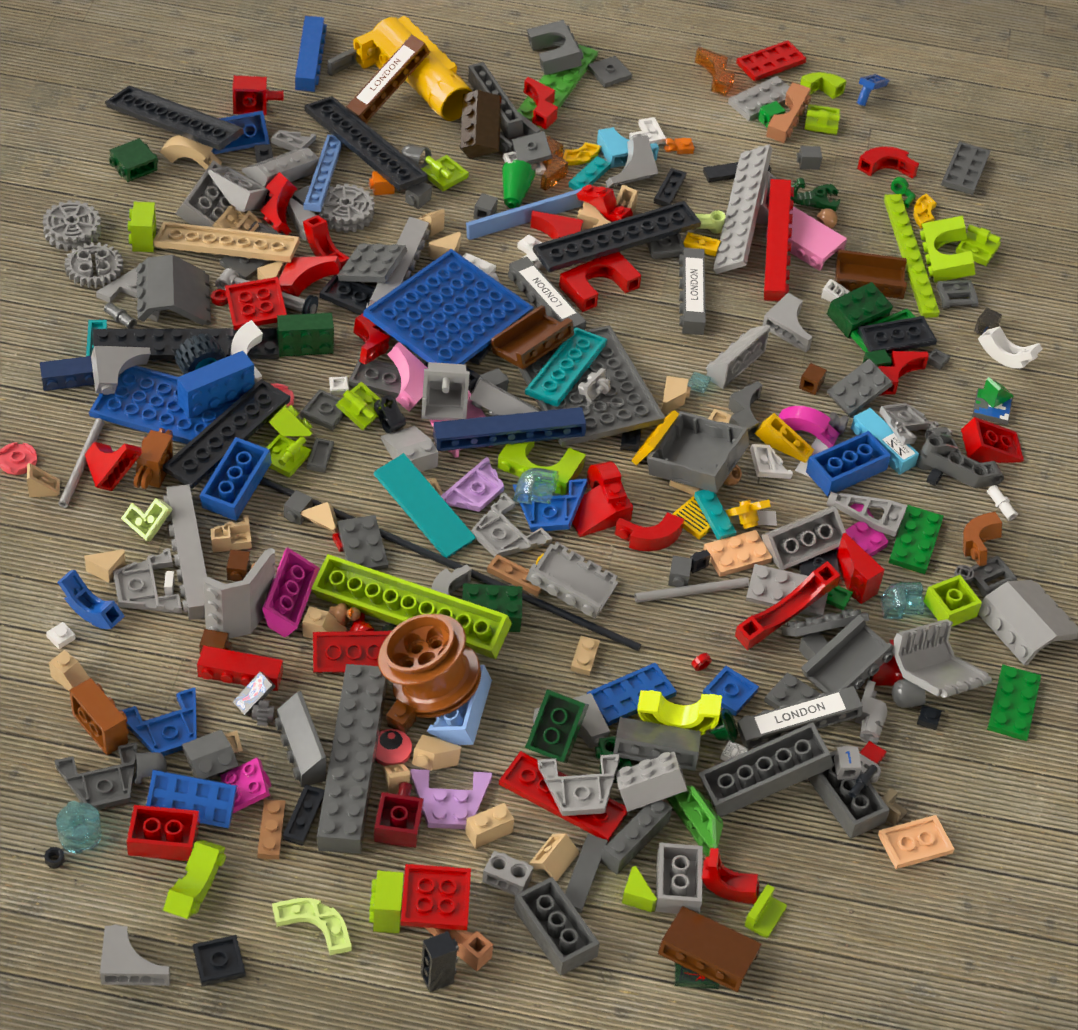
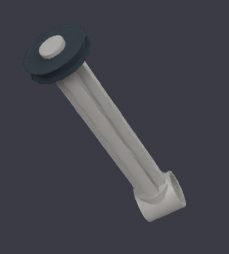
M227 268L215 281V285L218 289L225 290L227 285L250 281L239 278L236 271ZM282 292L286 308L301 312V314H315L317 312L319 301L317 296L311 294L305 300Z

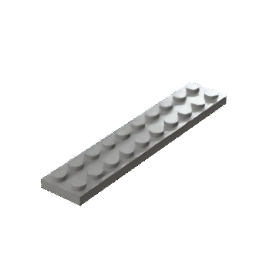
M770 144L750 151H744L740 154L726 212L725 224L721 233V242L713 267V271L716 274L747 265L773 150Z

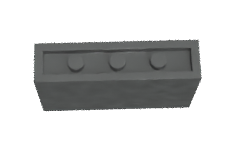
M858 615L804 664L801 669L803 675L822 693H831L842 687L851 686L859 689L869 676H873L878 672L882 664L889 662L893 658V645L891 643L887 644L866 625L865 619Z
M620 717L613 754H619L620 758L643 761L657 758L665 752L671 753L675 751L681 769L696 771L701 731Z

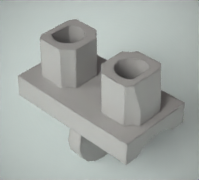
M601 368L597 373L591 372L588 375V381L586 383L581 382L578 385L579 394L585 395L587 402H592L600 393L607 394L610 391V380L605 376L606 369Z

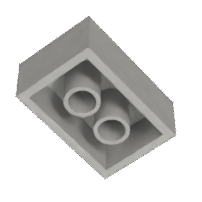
M675 751L662 753L657 758L643 760L638 765L626 766L616 772L618 788L627 812L687 791L683 772Z
M672 843L659 844L656 872V912L678 914L682 906L697 913L700 912L702 904L703 846Z

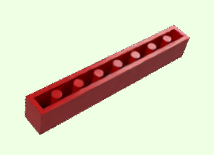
M770 180L764 301H780L785 294L789 293V284H786V280H790V270H787V266H790L791 256H787V253L791 252V242H788V238H792V228H789V224L793 222V214H790V211H793L794 200H790V197H794V187H791V180Z

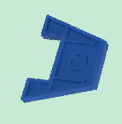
M588 479L570 480L569 495L533 498L532 485L530 483L513 484V490L531 532H535L540 528H543L545 531L570 529L588 486Z
M196 687L176 694L181 710L146 721H142L136 706L121 710L128 719L126 722L127 728L150 752H158L166 756L183 750L182 744L197 739Z

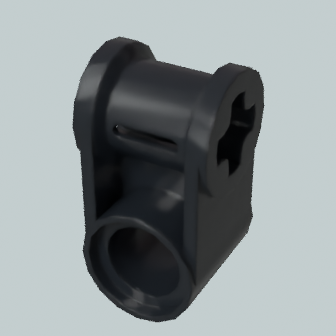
M384 396L374 403V411L386 433H392L406 425L405 417L392 396Z

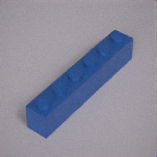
M305 16L295 75V90L315 92L316 85H319V75L321 73V65L319 64H322L321 54L324 53L325 34L327 33V24H324V17Z

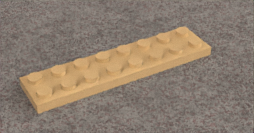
M163 222L153 240L154 247L162 249L168 248L179 251L186 250L197 253L203 252L214 255L221 254L231 257L238 256L282 262L292 261L300 243L299 237L171 222Z

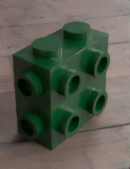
M140 138L110 149V165L115 167L119 175L127 182L158 170L157 163L159 160L157 155Z

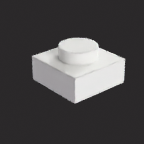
M64 622L46 632L47 638L58 649L76 639L75 633Z

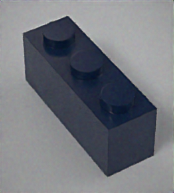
M91 356L39 362L43 391L95 385Z

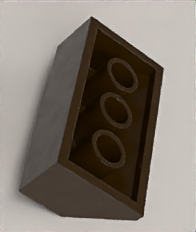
M480 90L463 94L460 149L469 159L499 151L502 99L500 95Z

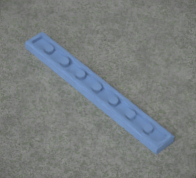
M327 135L304 202V210L317 212L322 210L343 143L334 135Z
M582 188L467 222V238L472 240L531 222L532 211L555 215L581 207L584 201L578 200L577 193Z

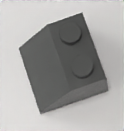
M222 730L182 744L193 776L196 778L209 780L239 766L232 746Z

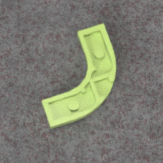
M297 898L272 903L277 927L297 922H309L322 930L330 955L352 951L346 924L333 907L329 908L322 904L321 901L311 898Z

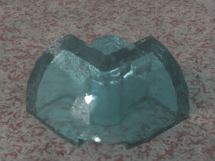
M530 468L526 470L518 480L513 501L531 505L533 501L551 504L559 472L544 468Z
M921 582L891 584L881 597L883 619H903L904 614L923 615L925 609Z

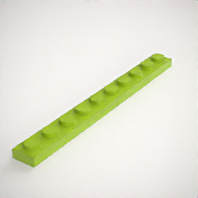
M901 194L885 195L884 203L901 256L907 259L905 268L920 315L924 316V318L939 317L940 312L902 196Z

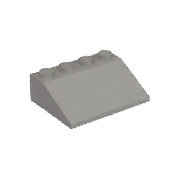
M214 160L175 213L191 225L214 227L213 224L231 205L208 173L209 169L222 167Z

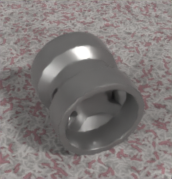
M831 411L829 424L834 429H837L839 433L844 434L849 417L843 415L840 418L837 413Z
M959 565L955 569L953 577L961 575L966 583L971 586V581L974 577L973 569L967 565Z

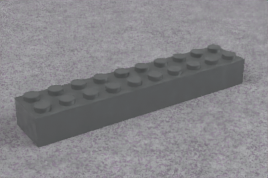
M346 664L317 832L318 851L361 854L379 733L388 680L382 675L379 666Z

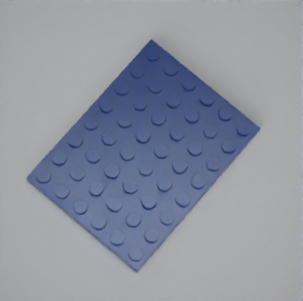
M450 249L366 308L363 316L428 363L464 364L491 344V338L532 312L534 307L460 254Z

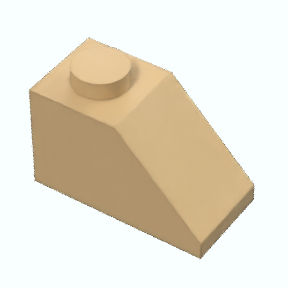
M667 376L661 410L664 415L685 404L686 397L689 398L691 387H688V379Z
M310 606L302 621L303 636L313 639V632L347 631V628L341 625L328 611Z
M65 650L49 662L51 677L68 691L89 679L79 661Z
M422 735L415 746L412 765L431 771L457 766L462 747Z

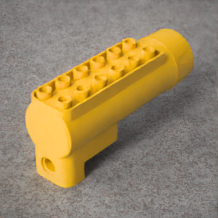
M405 16L386 18L379 22L372 31L353 40L354 49L356 50V61L363 69L374 64L381 69L411 34L423 41L430 50V53L405 81L444 120L454 121L462 117L463 94L473 92L472 89L457 75L456 64L445 53H442L437 45L433 44L428 36L424 35L409 18Z

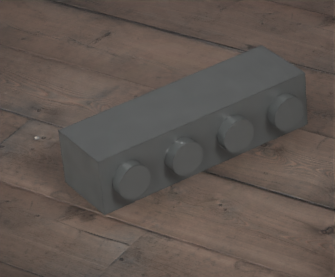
M663 800L646 805L603 848L601 863L618 875L669 823L672 807Z

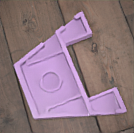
M410 770V777L413 780L416 795H418V798H424L423 815L428 828L466 829V819L478 813L480 804L492 781V773L473 772V790L429 788V770Z

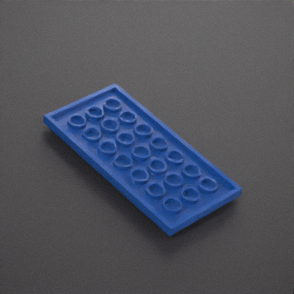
M136 365L126 369L119 375L118 385L114 394H99L89 411V416L149 433L150 430L158 432L160 428H164L165 431L172 430V440L188 444L240 397L189 418L178 404L177 377Z

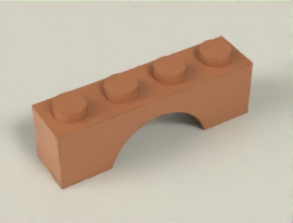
M792 82L785 98V105L790 108V111L781 115H773L768 124L766 137L785 143L786 139L791 137L793 127L798 125L799 116L804 114L805 105L810 103V88Z
M425 928L434 936L448 931L451 938H455L458 943L459 951H457V956L476 972L492 958L493 944L478 931L472 933L466 930Z

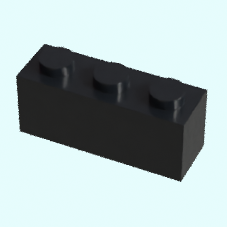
M448 931L423 940L421 976L429 993L454 984L455 974H457L456 963L458 962L457 951H459L456 939H452Z

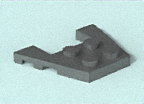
M137 743L118 746L121 760L120 765L78 774L74 756L54 760L55 767L87 812L130 803L136 753L138 750Z

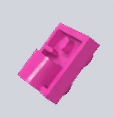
M258 757L220 775L222 783L238 785L233 813L270 796L268 788L271 787V782L267 773L263 770L262 762Z

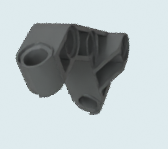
M947 427L926 430V442L919 453L916 463L919 469L931 470L936 468L973 488L998 485L1004 480L1005 477L995 461L978 463L962 455Z

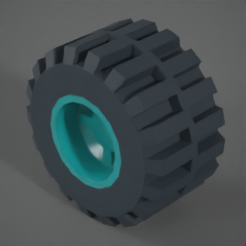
M210 334L194 335L192 338L185 340L180 345V348L177 349V354L175 355L176 363L183 375L226 358L220 344Z

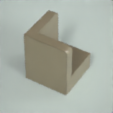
M891 788L882 797V800L890 809L887 821L896 826L907 815L908 811L895 802L898 792Z

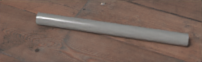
M100 418L95 420L58 504L62 508L68 507L87 464L85 453L94 441H97L105 422Z
M745 577L635 593L634 597L635 602L639 603L749 587V579Z

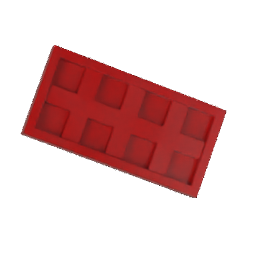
M787 40L739 57L736 60V64L755 82L805 64L807 58Z

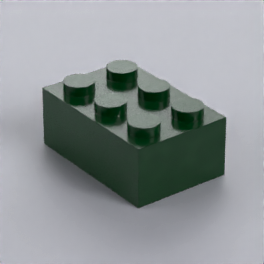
M870 282L832 300L827 315L843 334L850 338L851 332L857 330L858 327L866 326L888 317L893 305L873 282Z
M332 313L277 315L279 357L334 354Z
M463 583L462 600L508 615L512 623L508 632L521 631L523 587Z
M547 689L525 748L562 763H568L589 704Z

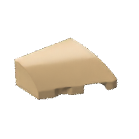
M248 515L242 516L243 521L233 523L230 521L222 526L210 529L213 553L230 551V549L252 548Z

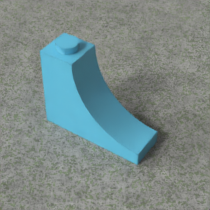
M614 127L598 130L597 144L601 146V152L606 161L611 163L610 168L625 166L628 158L627 142L629 140L621 136ZM653 143L650 145L654 159L657 160L659 147L657 143Z

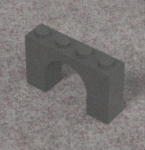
M564 20L527 29L529 44L533 51L550 46H561L554 50L539 53L540 65L544 75L582 66V50L579 49L574 34L571 33L569 25H566Z

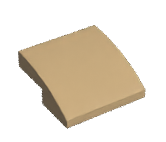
M230 205L213 226L216 228L247 231L257 221L250 230L254 232L259 226L258 223H262V221L252 212H240L235 209V206Z

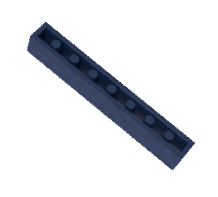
M582 407L434 422L433 435L438 451L582 437L586 433V421Z

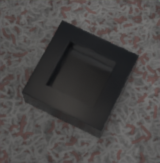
M707 549L690 556L692 558L690 570L692 574L709 566L711 554Z
M922 705L917 725L936 730L942 710Z

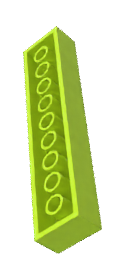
M327 554L311 588L319 599L337 605L339 603H346L349 609L356 607L363 614L395 625H399L409 618L422 614L448 615L456 619L463 626L466 633L465 645L473 649L474 652L493 659H497L512 624L506 614Z

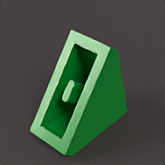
M990 377L986 379L981 395L992 408L1012 399L1014 396L1002 384Z

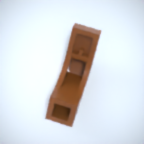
M996 512L979 515L969 521L964 528V556H971L973 560H976L979 567L987 565V548L983 542L1002 537V521Z

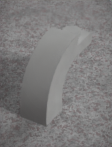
M466 564L450 573L446 568L437 575L431 589L450 595L462 587L463 583L471 582L472 569Z

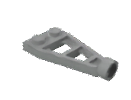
M831 492L827 501V506H836L837 509L858 521L867 523L874 530L894 537L907 510V505L892 500L844 493L837 494ZM851 502L863 504L864 507L861 512H858L849 507V504ZM868 508H882L884 510L882 518L877 520L867 514Z

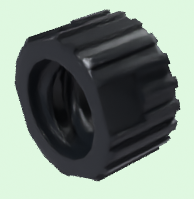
M933 468L927 477V482L936 486L943 472Z
M51 847L46 850L44 858L45 864L49 868L56 869L63 865L65 858L62 849ZM51 856H59L57 860H50Z

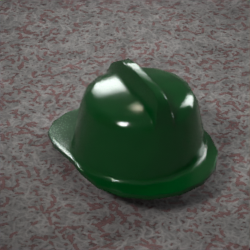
M724 708L720 712L717 726L709 732L714 734L719 741L730 740L734 743L738 736L737 725L732 713L727 708Z

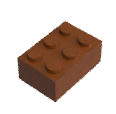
M89 678L69 690L73 716L106 755L118 750V746L128 744L127 734H129L126 725L128 719L123 711H119L116 708L113 699L104 694V690L99 683L96 684L92 678Z

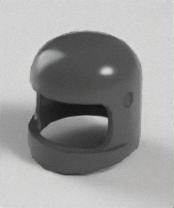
M408 144L401 150V153L420 169L428 165L425 160L422 165H419L422 152L425 150V159L427 156L431 157V150L424 146Z
M907 679L895 682L892 687V697L898 707L910 708L925 705V689Z
M158 752L136 753L134 785L141 784L144 777H152L153 770L167 772V761L164 755Z

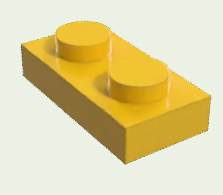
M688 232L683 244L685 248L704 249V254L716 257L721 240Z

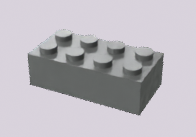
M835 750L830 752L833 767L808 778V780L849 838L852 839L885 824L890 809L871 783L865 789H862L856 798L850 797L849 791L856 784V779L837 780L834 763Z
M553 877L515 895V912L560 976L598 956L599 941Z

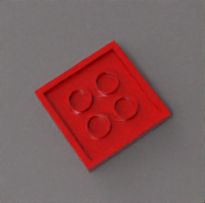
M278 277L225 286L234 330H239L250 320L256 326L277 323V315H287Z
M405 864L400 926L467 930L471 868Z

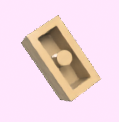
M502 803L467 818L465 833L476 849L513 833L514 817L505 803Z

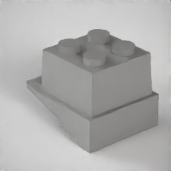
M428 363V369H424L421 419L447 421L466 419L470 372L466 371V365Z

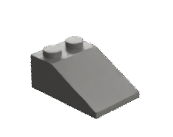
M228 166L208 170L211 178L228 202L236 207V210L245 212L262 208L268 192L266 187Z
M416 426L381 436V440L392 459L404 453L420 472L438 467L437 448L432 440Z

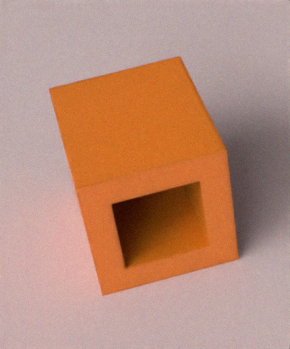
M372 171L369 187L373 189L374 195L394 194L395 187L379 173Z

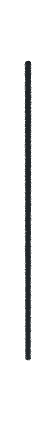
M265 477L260 481V484L289 497L295 492V490ZM313 499V507L323 504ZM333 508L335 516L341 520L356 518ZM379 528L381 537L454 570L464 566ZM473 569L471 570L472 578L487 585L509 586ZM522 592L523 601L636 651H639L642 644Z

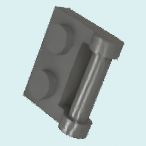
M971 280L938 281L937 289L943 309L952 306L978 307V297ZM962 297H969V298H970V299H952V300H949V298H962Z
M998 555L988 559L985 566L979 567L978 564L971 566L974 571L972 581L979 588L980 594L983 597L1007 581H1017L1014 573ZM1000 576L1005 577V579L993 583L989 586L986 584L987 582L996 579Z

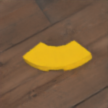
M585 142L578 149H566L561 165L574 166L588 163L598 156L601 146Z
M927 194L922 195L916 201L913 211L915 222L921 229L923 228L922 223L935 221L931 211L936 208L937 203Z

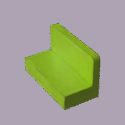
M769 884L766 885L748 913L744 926L764 938L770 936L787 908L786 904L773 898L775 888Z

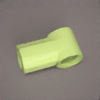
M713 211L711 214H695L701 221V227L696 229H710L713 233H722L725 224L724 212Z

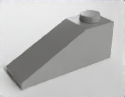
M291 198L287 206V212L299 236L308 242L303 221L316 216V214L309 210H304L303 205Z

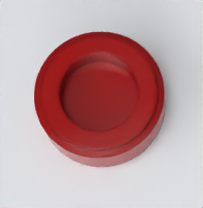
M223 289L214 290L211 294L212 303L216 306L228 304L226 291Z
M702 653L692 661L691 665L695 671H701L711 664L712 658L708 653Z

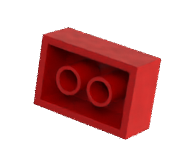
M134 805L126 841L128 856L188 861L198 837L200 827L199 811Z

